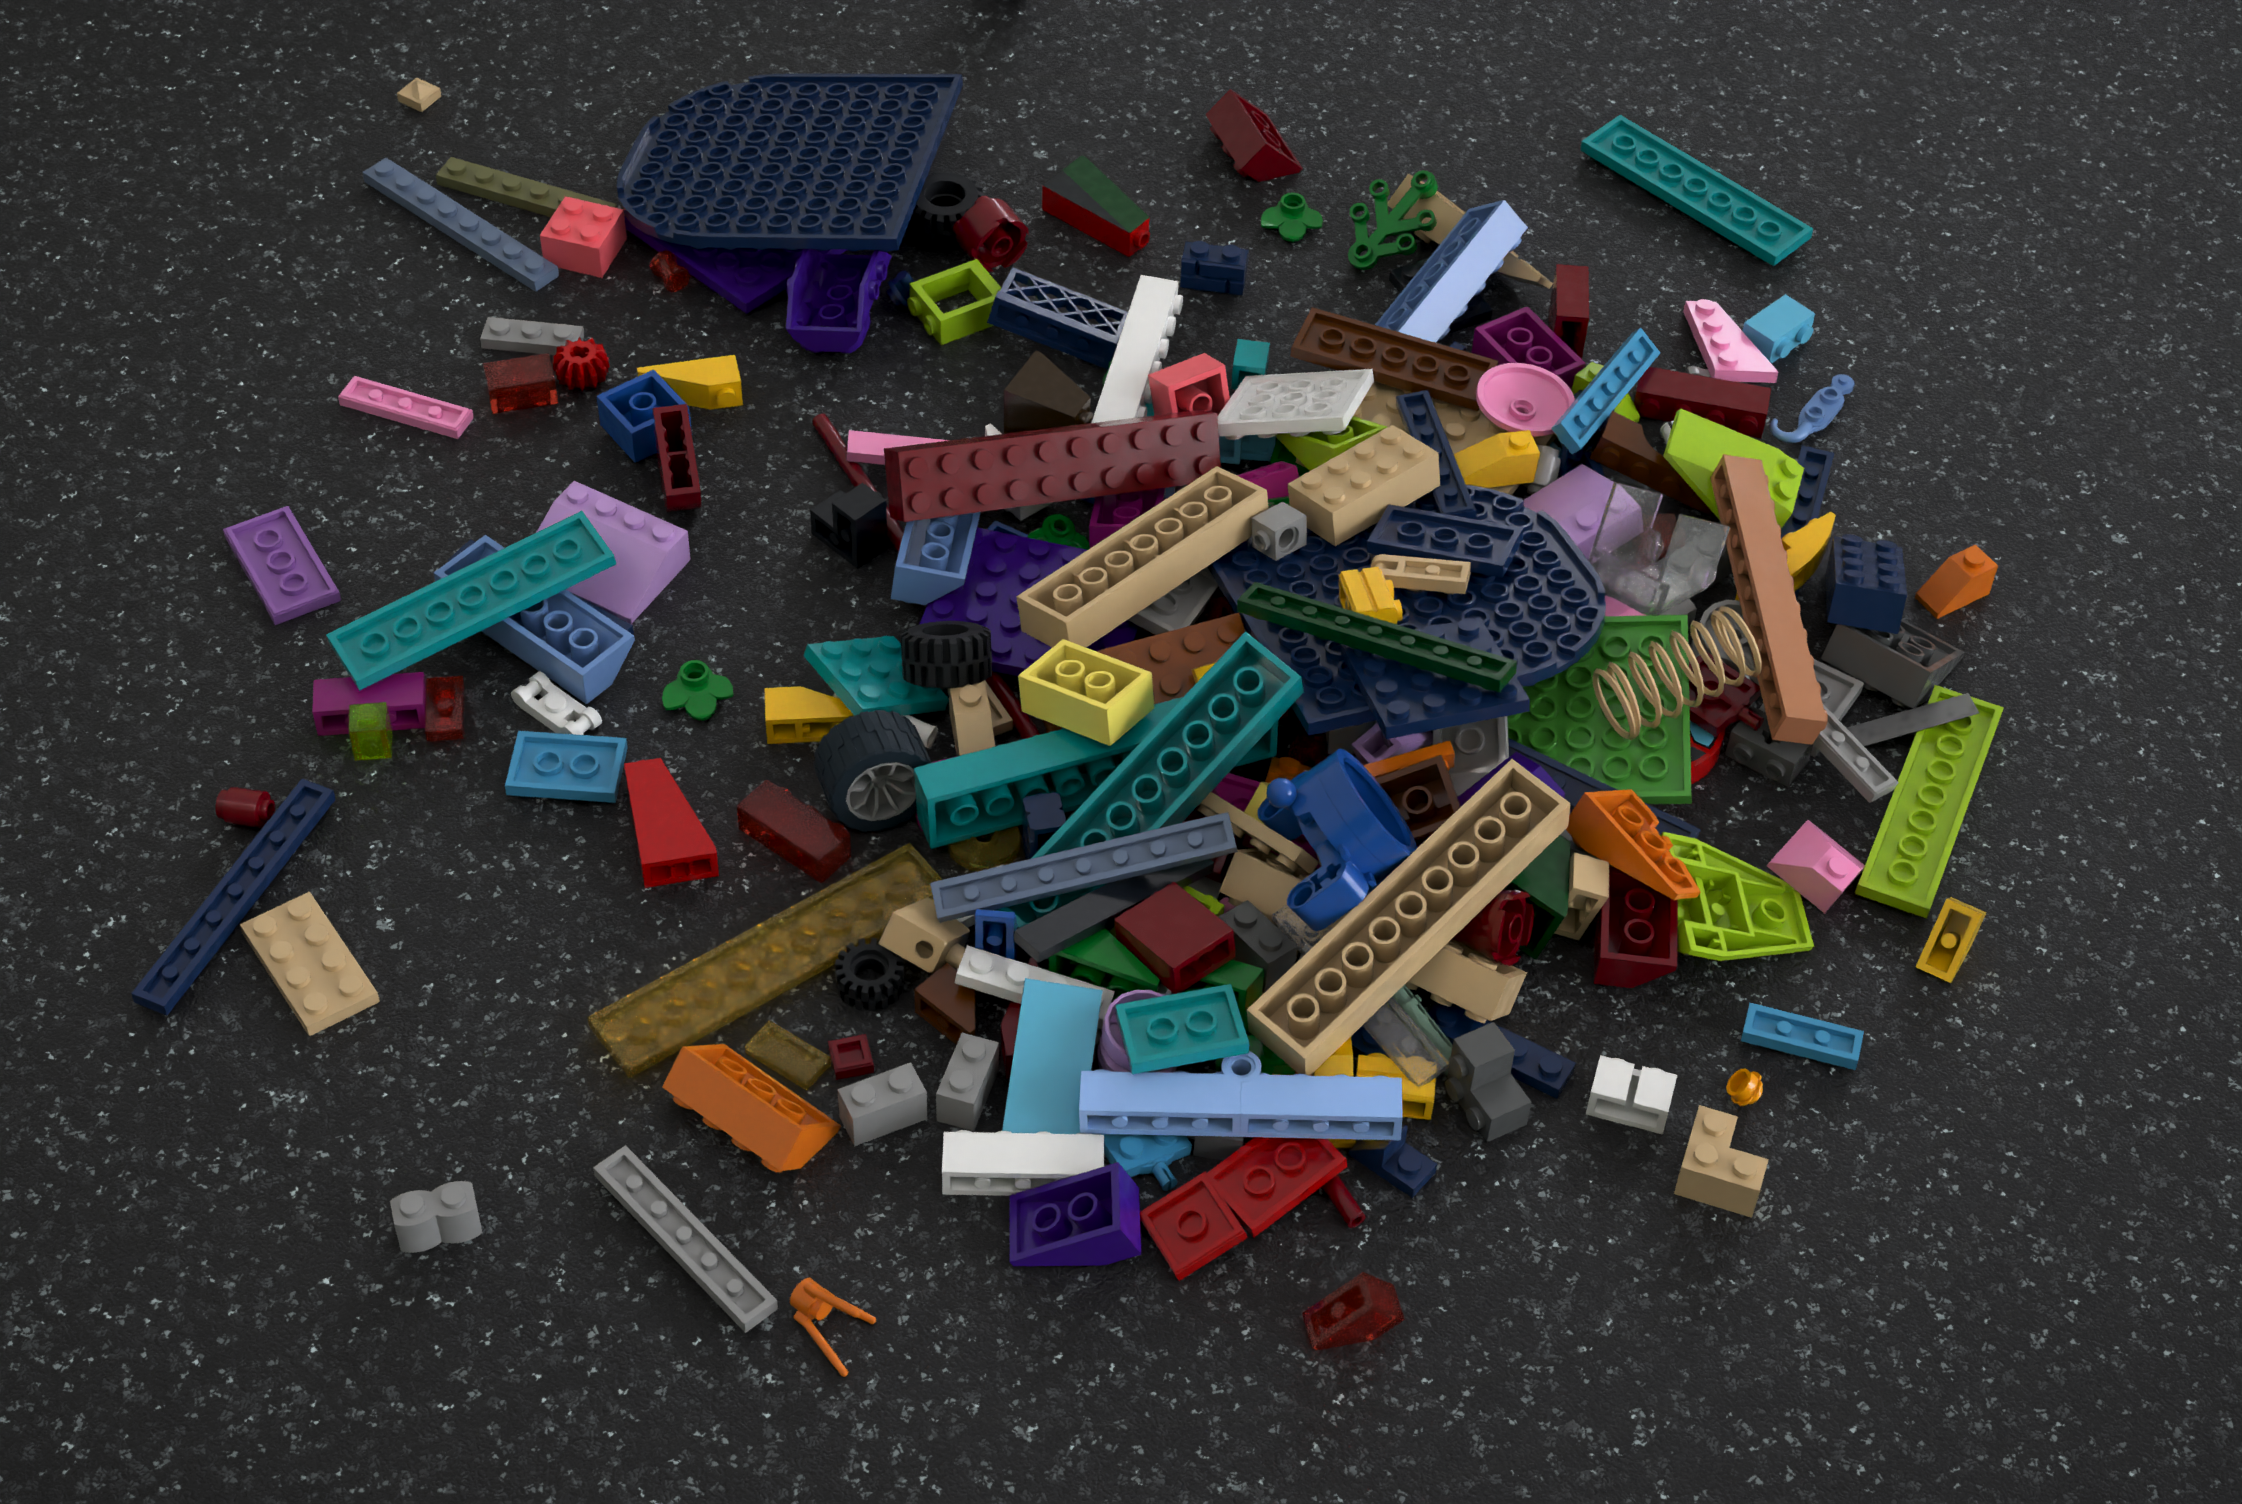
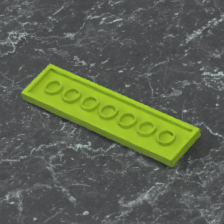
M1935 685L1928 704L1963 694ZM1971 697L1979 714L1916 732L1899 776V783L1892 794L1855 894L1927 919L2004 707Z

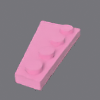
M1706 299L1685 302L1684 315L1712 378L1734 382L1776 383L1779 372L1717 302Z

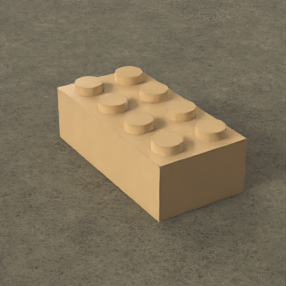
M1391 425L1288 483L1290 506L1306 515L1308 529L1332 545L1337 546L1379 522L1389 504L1405 507L1439 487L1438 452L1398 427Z

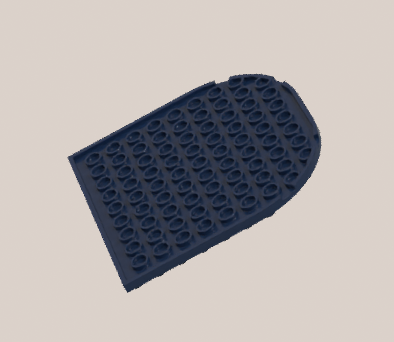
M765 74L749 76V82L731 85L728 81H724L699 89L669 104L668 112L661 117L653 116L643 127L618 174L616 186L620 207L624 209L626 218L642 232L666 242L692 246L694 249L710 247L727 250L736 248H754L756 250L781 248L790 251L797 249H816L819 251L829 249H847L849 251L879 250L882 252L898 250L962 89V74Z
M1466 485L1476 509V520L1523 528V540L1503 578L1497 576L1488 577L1480 573L1471 572L1466 594H1445L1437 591H1410L1405 588H1394V600H1400L1403 612V619L1398 621L1397 625L1414 630L1425 628L1428 625H1440L1460 621L1464 618L1480 617L1503 656L1517 661L1515 676L1522 687L1533 686L1537 682L1550 678L1578 662L1597 642L1605 623V588L1600 576L1563 527L1546 512L1541 510L1536 513L1524 506V500L1507 493L1474 485ZM1430 492L1405 506L1407 508L1437 513ZM1377 523L1337 546L1332 545L1307 528V545L1277 561L1253 548L1252 538L1250 537L1207 567L1235 613H1239L1237 612V600L1254 582L1342 608L1339 600V574L1341 571L1355 569L1361 572L1363 568L1371 567L1372 560L1376 555L1367 553V540ZM1239 613L1245 631L1301 676L1304 693L1291 707L1308 735L1323 734L1331 730L1358 726L1376 720L1341 656L1340 643L1320 639L1308 633L1288 629L1282 625Z

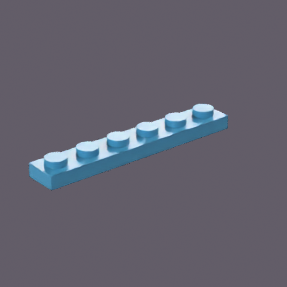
M1642 328L1631 333L1551 428L1559 441L1565 445L1571 454L1582 449L1660 354V351Z

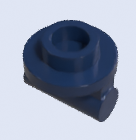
M905 270L899 272L895 279H891L888 282L890 289L887 290V293L896 306L903 304L908 308L907 299L910 298V283L915 281Z

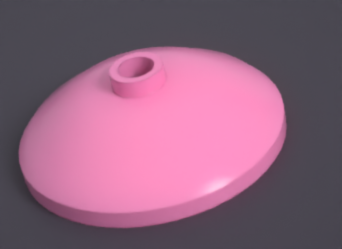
M1507 363L1489 369L1480 378L1476 389L1477 404L1483 414L1493 424L1507 432L1530 430L1533 437L1554 434L1551 428L1575 401L1569 386L1557 375L1544 368L1524 363Z

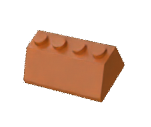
M725 1044L682 1046L662 1088L674 1096L673 1101L683 1108L695 1110L703 1116L702 1121L707 1126L716 1130H723L733 1137L731 1141L734 1145L745 1151L754 1152L762 1158L761 1163L766 1168L778 1173L801 1169L838 1133L841 1127L836 1121Z

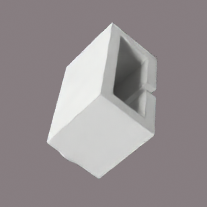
M1600 1055L1586 1115L1663 1134L1677 1075L1665 1072L1659 1068H1648L1642 1066V1070L1634 1069L1635 1064L1626 1062L1620 1058Z

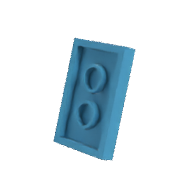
M518 731L505 783L506 795L616 803L628 749L627 738Z

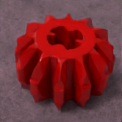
M579 337L575 342L566 340L565 346H558L553 356V370L556 373L559 384H566L569 390L580 387L583 391L588 386L596 388L598 382H605L606 375L609 372V357H607L603 344H595L593 338L582 341Z

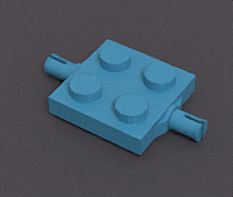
M1095 1134L1104 1135V1155L1110 1164L1119 1162L1130 1177L1138 1174H1154L1164 1191H1168V1188H1174L1178 1183V1180L1173 1176L1168 1166L1173 1161L1190 1155L1192 1144L1187 1136Z

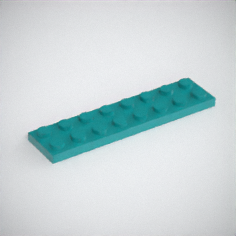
M1622 115L1617 116L1582 140L1580 151L1772 266H1775L1812 237V227Z
M580 511L326 634L332 649L360 691L616 565L615 556L584 512Z

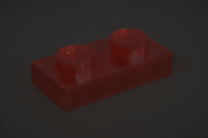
M463 676L427 678L425 717L427 741L464 739L465 685Z

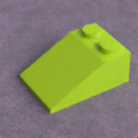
M1353 416L1345 430L1338 434L1325 435L1323 431L1310 432L1307 435L1298 437L1291 436L1290 433H1280L1275 435V437L1311 471L1358 443L1387 428V426Z

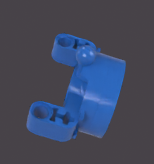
M1344 749L1336 750L1315 767L1298 774L1291 780L1287 778L1273 780L1267 787V798L1262 802L1257 812L1258 818L1268 828L1289 841H1293L1304 834L1320 859L1322 866L1292 888L1287 897L1288 907L1314 931L1327 928L1356 907L1386 876L1391 874L1417 849L1415 839L1407 823L1388 794L1371 773Z

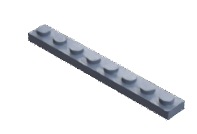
M388 158L382 159L363 171L365 183L535 292L559 277L558 266Z
M1226 812L931 882L930 884L937 919L941 923L975 915L976 909L996 910L1236 853L1238 850L1229 813Z

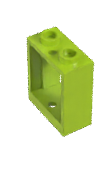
M975 259L910 283V298L907 299V304L911 314L921 320L926 332L929 335H933L939 344L943 345L994 326L987 323L995 296L1001 290V287L983 265ZM969 290L977 300V302L945 314L934 303Z

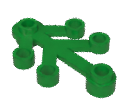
M1422 170L1415 173L1411 179V188L1390 213L1387 199L1390 189L1386 181L1377 179L1370 184L1369 191L1375 201L1377 229L1369 237L1367 221L1370 218V212L1365 204L1356 203L1350 208L1349 214L1355 223L1356 242L1348 251V258L1352 266L1361 270H1369L1377 264L1379 258L1397 254L1411 255L1415 252L1417 243L1408 232L1433 230L1437 224L1436 217L1431 210L1425 209L1420 211L1415 218L1402 220V218L1419 198L1428 199L1437 192L1438 184L1431 172ZM1428 179L1426 183L1418 184L1422 180ZM1380 187L1384 188L1382 192L1375 193L1376 189ZM1364 211L1362 216H1355L1357 212ZM1427 217L1431 218V220L1428 223H1422L1423 219ZM1402 234L1397 238L1396 242L1381 244L1387 236ZM1404 242H1411L1408 247H1402ZM1368 250L1365 255L1359 256L1361 252Z

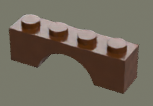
M1612 411L1598 433L1590 459L1710 516L1712 511L1663 455L1658 453L1648 443L1644 436L1642 425Z

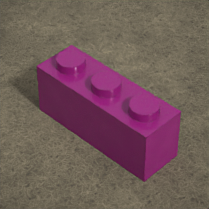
M424 672L392 674L360 691L351 677L314 680L312 713L318 736L428 728V693Z

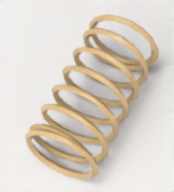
M1721 606L1718 611L1713 610L1711 614V624L1719 643L1729 658L1739 668L1740 673L1736 680H1731L1725 676L1719 651L1703 624L1693 620L1690 626L1691 636L1700 656L1709 669L1718 677L1719 685L1715 691L1704 686L1699 664L1686 639L1680 633L1672 630L1669 640L1674 656L1688 679L1698 690L1697 699L1694 701H1690L1682 695L1678 675L1666 651L1660 644L1651 641L1648 649L1652 663L1663 683L1676 697L1677 706L1674 711H1669L1661 705L1660 695L1649 668L1640 655L1630 651L1628 663L1632 675L1647 700L1655 707L1656 717L1653 722L1647 721L1640 715L1633 689L1624 672L1617 664L1609 662L1607 671L1596 668L1592 676L1594 691L1602 711L1614 730L1621 737L1633 740L1639 735L1641 724L1656 729L1661 722L1662 714L1677 718L1681 714L1683 704L1697 708L1702 703L1704 693L1709 696L1719 697L1723 693L1724 683L1739 687L1744 681L1745 674L1757 678L1761 673L1762 666L1760 652L1751 631L1738 613L1729 607ZM1725 612L1739 625L1750 645L1755 661L1754 671L1745 665L1741 643L1731 623L1724 615ZM1697 629L1700 631L1705 641L1707 642L1709 649L1713 655L1715 664L1708 656L1705 648L1703 647L1699 635L1697 633ZM1727 632H1728V634H1729V636H1730V638H1731V641H1732V643H1733V645H1734V648H1733V646H1732V644H1731V642H1730V639H1729V637H1728V635H1727ZM1677 641L1681 644L1682 648L1684 649L1692 666L1693 672L1685 662L1679 650ZM1656 651L1659 653L1663 662L1665 663L1667 670L1670 674V677L1672 679V682L1670 681L1663 667L1661 666ZM1636 663L1639 665L1641 671L1643 672V674H1644V676H1645V678H1646V680H1647V683H1648V685H1649V687H1650V690L1647 688L1646 684L1644 683V681H1643V679H1642V677H1641V675H1640V673H1639V671H1638V668H1637V666H1636ZM1615 673L1621 681L1629 700L1627 699L1623 690L1621 689L1615 676ZM1599 675L1609 683L1621 702L1627 716L1630 732H1627L1619 725L1610 711L1600 687Z

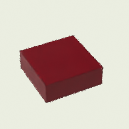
M866 1034L828 1041V1051L836 1080L874 1073V1063Z

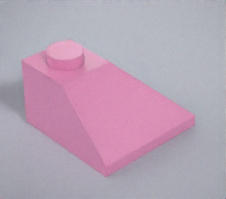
M1807 820L1767 864V867L1825 914L1863 871L1865 865L1811 821Z

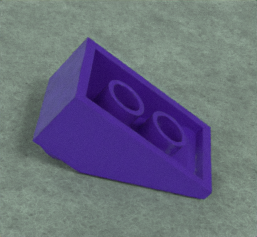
M1119 1162L1009 1195L1010 1263L1013 1266H1100L1141 1255L1139 1187Z

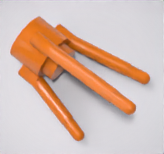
M806 1278L794 1288L790 1297L791 1306L797 1309L793 1319L804 1326L833 1367L836 1368L842 1377H846L848 1370L811 1320L815 1318L817 1320L824 1319L830 1313L832 1307L852 1317L862 1319L869 1324H875L876 1318L864 1312V1310L836 1297L811 1278Z

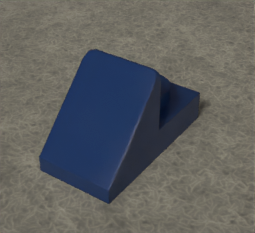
M1402 1124L1401 1140H1358L1349 1150V1155L1411 1198L1431 1179L1437 1169V1163L1405 1142L1408 1129L1406 1124Z

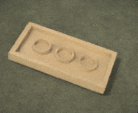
M310 891L240 924L245 939L309 1036L380 1002L378 992Z

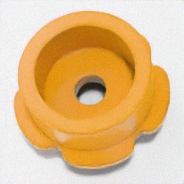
M1740 1069L1730 1077L1727 1082L1726 1091L1731 1096L1732 1102L1745 1106L1755 1103L1761 1097L1763 1083L1760 1081L1762 1077L1758 1072Z

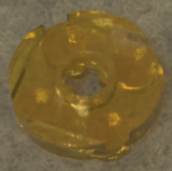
M1017 826L977 836L984 838L986 835L991 836L989 842H979L976 837L972 836L970 839L948 844V855L962 867L973 871H982L999 865H1007L1017 857L1020 851L1021 834Z

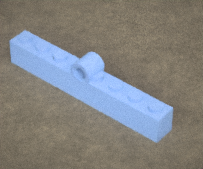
M1250 1051L1247 1054L1225 1057L1221 1064V1072L1213 1074L1188 1073L1185 1071L1132 1074L1131 1072H1117L1104 1069L1081 1071L1080 1133L1401 1140L1403 1118L1402 1078H1392L1383 1075L1349 1077L1342 1074L1334 1076H1309L1307 1074L1269 1075L1261 1073L1260 1059Z

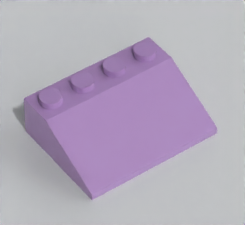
M1583 464L1524 499L1525 507L1536 513L1543 510L1555 519L1590 563L1642 532L1640 506L1620 485Z
M573 481L553 502L537 532L583 511L614 554L616 565L566 590L632 624L691 560L688 531Z

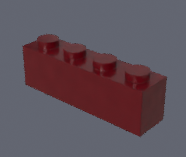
M1649 367L1638 380L1634 405L1640 417L1671 422L1674 421L1676 412L1679 409H1683L1746 436L1762 438L1771 388Z

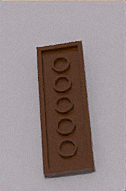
M1314 307L1309 311L1291 347L1290 357L1336 371L1373 369L1375 382L1413 393L1428 390L1431 398L1475 411L1480 409L1476 400V389L1480 378L1486 371L1498 366V361Z

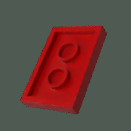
M1254 1137L1207 1172L1236 1219L1254 1238L1348 1166L1346 1158L1328 1139Z

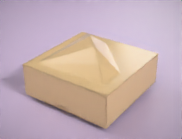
M415 78L397 93L398 102L423 112L441 97V91L439 87Z

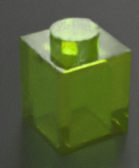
M386 702L349 705V736L355 761L392 758V726Z

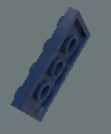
M1389 504L1367 540V553L1471 562V572L1480 573L1488 577L1497 576L1503 578L1523 540V528Z

